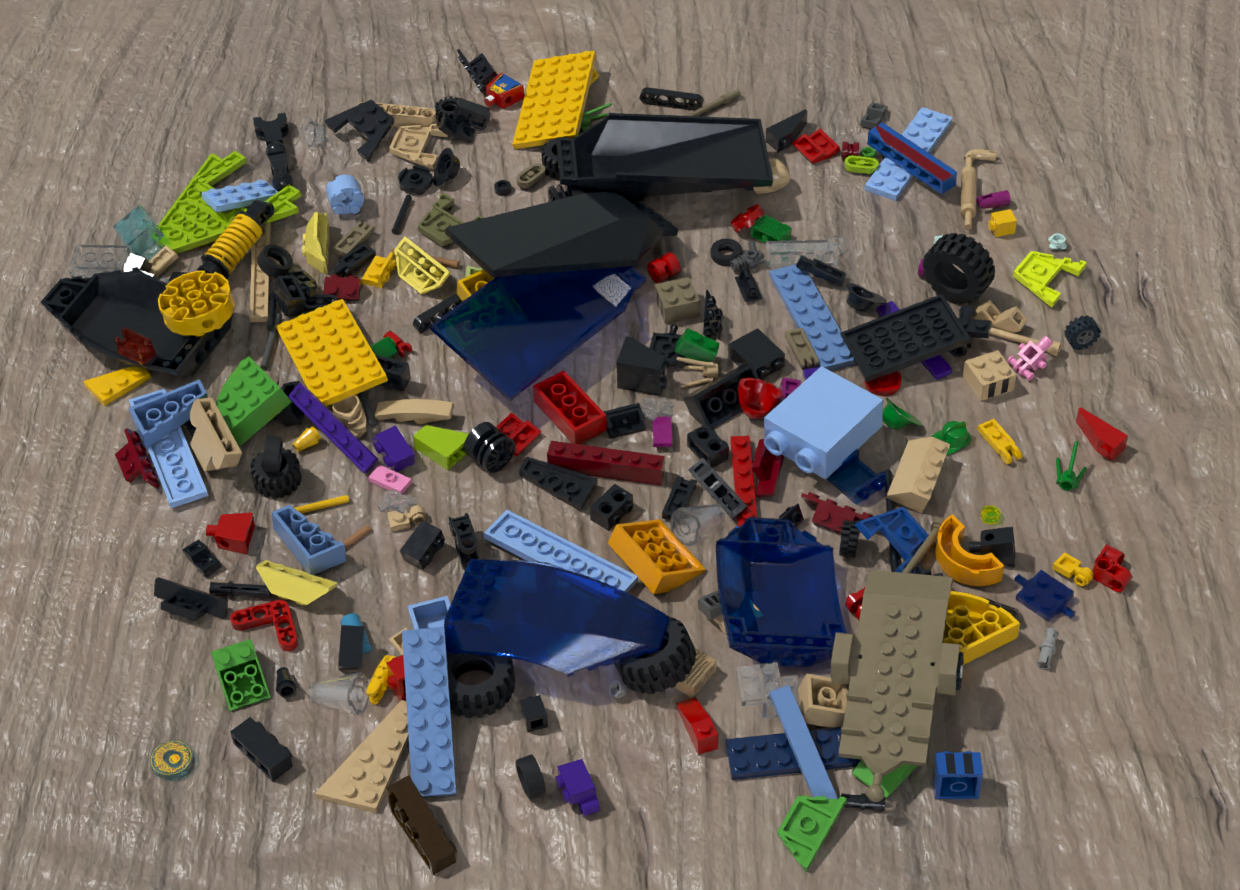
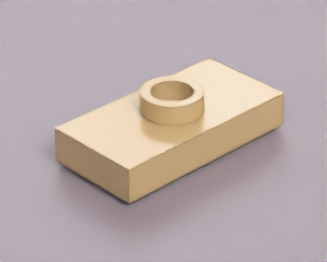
M163 247L149 261L152 265L149 273L154 274L157 278L179 256L169 247Z

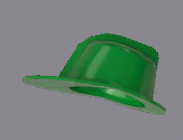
M885 398L888 403L883 409L882 421L888 427L901 429L910 422L922 426V423L916 417L896 406L888 398Z
M949 421L943 426L942 430L931 436L950 444L946 455L966 447L971 442V435L967 431L964 421Z

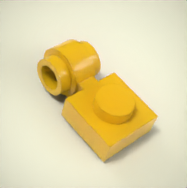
M1065 552L1053 563V570L1067 578L1074 575V581L1079 586H1086L1093 579V572L1090 568H1082L1081 561Z

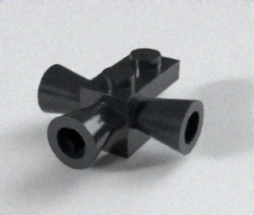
M962 306L959 309L958 319L969 335L971 343L949 351L950 354L955 357L965 356L967 347L971 348L973 337L989 339L992 321L975 319L977 315L976 310L971 306Z

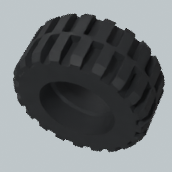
M950 233L943 235L925 254L922 264L924 276H926L927 283L931 284V288L937 291L939 295L943 294L948 301H955L958 304L963 302L966 304L978 300L995 277L994 261L989 256L988 250L984 249L980 242L977 243L974 241V238H968L965 234ZM953 264L958 266L963 272L959 271Z
M651 615L646 619L641 618L637 620L638 622L628 625L627 629L623 630L619 634V638L615 640L612 649V660L622 681L629 689L636 690V692L642 694L645 692L647 694H655L657 691L661 693L665 692L667 688H674L678 682H682L685 679L686 674H690L692 666L695 664L696 650L686 627H684L681 621L670 616L658 615V617ZM662 650L660 653L656 654L655 656L646 658V657L649 656L650 654Z
M471 637V639L467 640L463 638L458 643L453 642L448 645L449 648L446 649L450 707L451 711L453 710V714L457 716L465 715V718H472V716L483 718V715L488 714L490 716L494 714L496 709L501 710L505 706V702L508 703L515 689L513 661L511 656L508 655V651L504 647L500 648V644L496 641L490 642V639L484 637L482 639ZM472 670H482L492 675L487 681L476 685L463 684L457 680L462 674Z

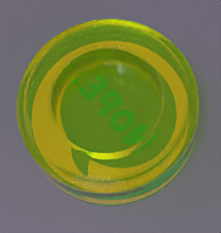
M993 505L984 506L980 512L981 521L989 525L996 524L1000 520V510Z

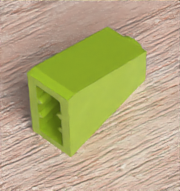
M426 425L413 436L414 447L423 455L449 470L467 455L464 452V443L469 433Z

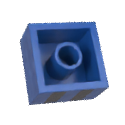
M971 751L936 752L933 771L935 799H979L983 777L981 753Z

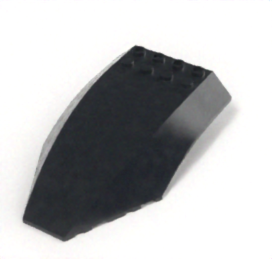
M138 267L132 268V271L127 272L115 270L113 272L96 273L93 277L88 278L76 276L74 278L60 279L41 301V305L75 337L93 349L129 365L177 376L193 377L230 330L233 317L232 314L220 329L205 333L203 336L180 335L172 332L165 325L158 305L159 295L166 290L165 286L168 283L142 272Z

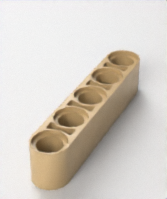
M376 103L394 118L395 122L392 127L412 125L429 127L430 124L437 123L436 112L432 108Z

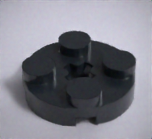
M415 165L409 170L405 168L398 176L400 189L409 193H416L417 195L424 194L425 190L429 189L433 183L430 170L420 165Z

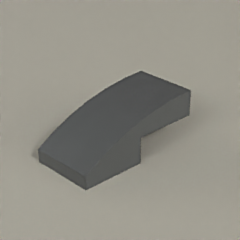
M872 102L867 107L860 126L873 129L879 125L888 106Z

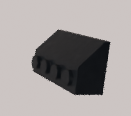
M753 364L741 365L683 397L691 416L701 425L707 424L712 429L742 412L738 397L740 380L743 378L760 379Z

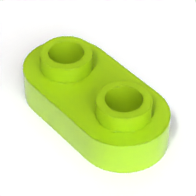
M848 156L845 159L844 167L850 172L873 174L878 169L879 162L871 157Z

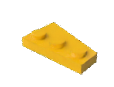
M131 366L85 380L83 384L106 406L150 380L151 375L144 368Z

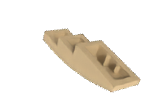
M428 399L378 402L375 418L377 421L395 418L397 423L415 420L417 425L451 419L454 403Z

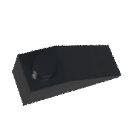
M805 109L766 128L765 142L777 152L791 146L792 142L795 141L807 124L808 111Z

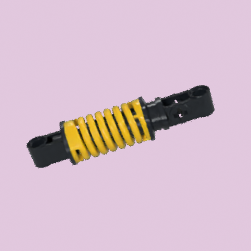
M254 200L246 212L239 211L211 248H209L205 255L201 256L203 265H200L197 271H205L211 274L216 272L228 279L237 264L248 253V250L252 248V245L264 235L265 230L263 226L274 214L273 204Z

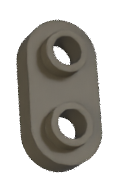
M536 163L523 170L516 177L517 185L520 188L527 189L540 181L546 175L544 165Z

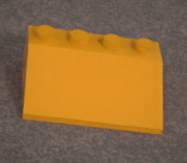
M660 519L617 524L608 541L614 552L620 556L653 594L669 592L706 571V568Z

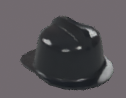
M450 148L444 149L438 157L433 177V184L435 186L442 185L447 179L455 178L460 169V160L453 154Z
M847 284L849 293L846 302L858 311H867L874 303L885 304L887 302L884 297L868 291L857 284Z

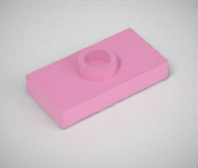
M380 464L368 477L369 482L400 496L412 484L411 478Z

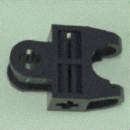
M464 513V516L456 518L448 517L449 528L455 541V548L462 569L468 572L477 570L480 566L477 553L478 544L468 513ZM468 560L476 561V563L472 566H468L465 564V562Z

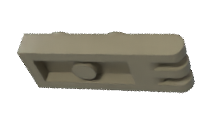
M359 221L333 247V252L342 257L363 244L374 233L375 227H369L368 224Z
M803 328L786 331L785 338L800 368L804 369L805 363L808 368L812 367V361L815 366L819 365V359Z

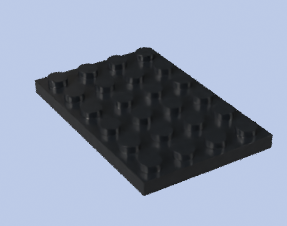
M943 294L840 333L866 383L971 343L969 335Z

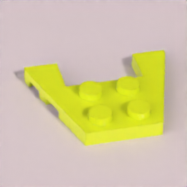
M1030 251L1013 271V277L1046 304L1053 307L1060 299L1061 293L1047 287L1061 269L1079 276L1086 268L1087 262L1080 260V263L1073 262L1071 258L1066 257L1064 259L1053 258L1054 255Z

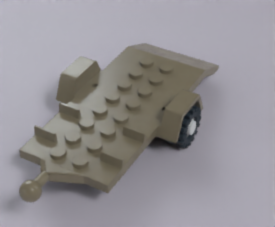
M870 570L864 590L857 635L836 632L831 653L832 683L849 685L848 694H846L847 702L843 727H841L842 734L838 754L839 757L861 759L874 775L873 783L867 789V797L872 802H879L884 797V789L881 787L882 777L904 764L926 767L936 694L956 695V690L960 691L964 654L959 652L962 649V645L943 643L953 577Z

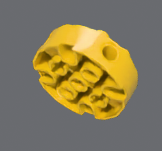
M194 271L183 274L170 281L165 286L166 290L158 298L159 309L163 315L165 325L172 332L180 335L203 336L205 333L220 329L232 316L235 309V301L228 280L216 272L211 274L205 271Z

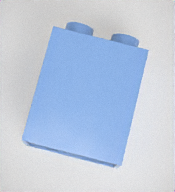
M821 366L764 417V444L772 454L777 456L782 454L794 461L803 472H813L827 479L882 427L883 399Z

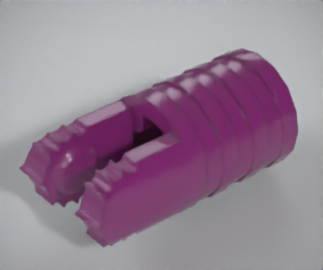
M1008 190L979 196L976 199L977 204L983 209L1009 206L1011 201Z

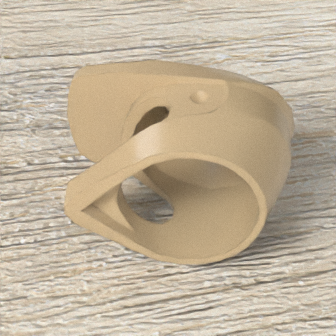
M775 158L769 159L773 185L753 187L756 194L771 193L789 184L791 180L789 171L780 160Z
M356 395L332 404L333 414L357 438L366 433L365 412L362 403Z

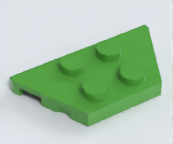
M797 796L777 831V836L804 871L807 872L845 806L847 798L826 799V796H816L813 798Z

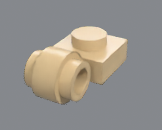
M420 505L412 506L409 513H407L406 508L387 512L391 532L411 528L410 522L420 524L422 520L425 521L426 519L425 509Z

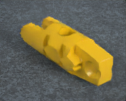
M385 655L369 682L366 694L370 697L369 701L373 705L380 702L389 686L387 683V678H389L387 662L396 656Z

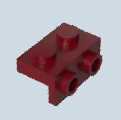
M330 275V277H325L323 295L331 294L336 296L338 300L359 301L363 282L357 276L351 275L348 278H342L340 275Z

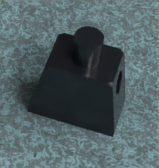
M1013 527L981 531L980 541H969V553H981V555L992 553L1004 566L1015 567L1016 550Z

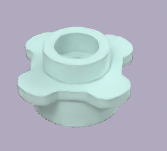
M1057 233L1048 238L1050 249L1059 250L1067 248L1064 235Z

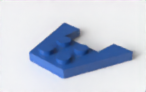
M905 507L861 520L855 524L867 540L878 530L905 559L895 570L902 573L929 535Z

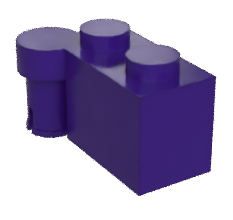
M396 425L376 434L372 438L375 450L378 454H382L387 468L398 472L414 464L415 453Z

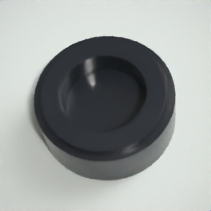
M500 180L494 184V191L497 195L506 196L511 193L512 189L509 181Z

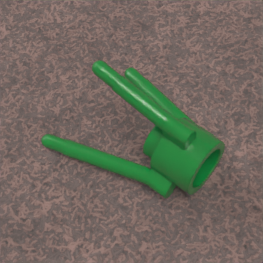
M1078 441L1074 443L1069 468L1062 474L1060 458H1056V484H1059L1060 488L1066 491L1078 488L1079 481L1087 470V467H1083L1077 478L1072 471Z

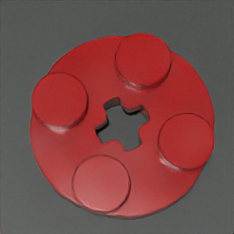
M759 204L747 208L745 213L742 214L741 212L730 222V225L737 233L744 226L746 229L755 224L754 220L759 219L765 213Z

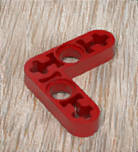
M276 600L237 610L230 616L231 625L237 631L274 623L279 645L283 651H292L298 646L288 603L284 600ZM278 609H282L283 615L279 616ZM259 612L265 613V616L262 618L255 617ZM281 623H289L287 628H279ZM289 635L291 641L289 643H287L285 639V636Z

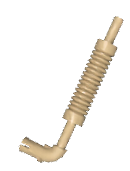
M978 148L968 151L964 156L965 167L961 170V216L965 219V229L967 230L972 228V218L976 215V169L972 167V162L975 159L994 162L996 151Z

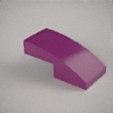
M671 416L652 417L653 447H672Z

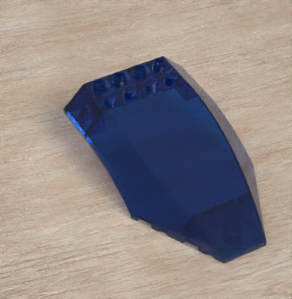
M470 559L444 619L446 652L491 655L522 660L557 670L570 677L576 671L587 668L590 671L599 666L620 662L619 659L634 655L635 658L644 653L659 651L669 622V616L625 591L570 569L532 561Z

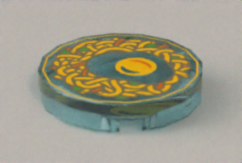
M169 740L156 746L150 756L152 771L156 776L164 777L168 780L180 778L188 773L194 761L191 748L187 743L180 740Z

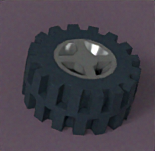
M1088 315L1074 318V321H1070V325H1067L1065 327L1066 330H1064L1067 341L1076 350L1087 349L1089 345H1094L1093 342L1098 341L1097 338H1100L1099 333H1101L1095 320Z

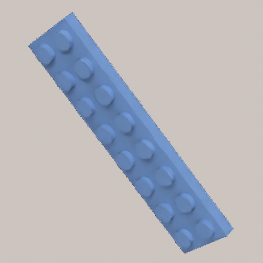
M796 264L769 271V277L797 329L803 328L819 359L818 367L822 366L832 371L855 365L850 351L840 335L841 330L809 273L797 268Z
M434 627L402 631L411 779L423 798L457 795L445 628Z

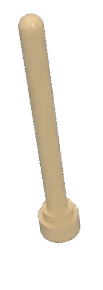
M992 327L990 335L1026 345L1030 341L1035 345L1040 341ZM1053 341L1047 352L1052 356L1058 357L1062 343Z

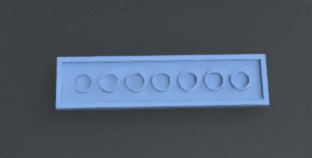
M922 107L902 135L930 153L952 123L953 117ZM885 157L878 169L865 184V190L896 201L913 178V175Z
M161 389L130 399V406L132 407L166 393V390ZM180 426L147 448L170 508L208 496Z
M506 510L484 532V539L604 601L607 599L618 604L638 582L637 575L509 510Z

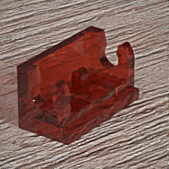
M126 327L122 329V341H120L119 337H115V343L118 348L117 352L141 365H144L156 355L151 339Z

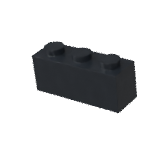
M249 717L230 731L233 744L272 782L293 767L290 750L285 746L282 747L273 734L269 735L261 722H255Z

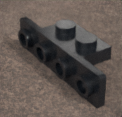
M458 49L457 52L460 55L458 59L463 65L466 64L464 68L471 74L472 80L475 83L478 82L476 86L481 93L483 91L486 93L485 84L496 77L497 73L483 53L469 62L462 51Z
M160 577L155 579L154 596L164 599L161 602V610L167 611L172 615L185 617L191 621H197L206 613L220 618L227 616V599Z

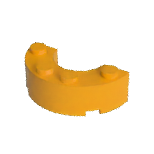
M953 514L946 518L939 528L936 544V559L944 573L949 577H953L954 581L970 586H991L1001 582L1004 565L992 553L974 555L965 551L960 545L964 540L965 526Z

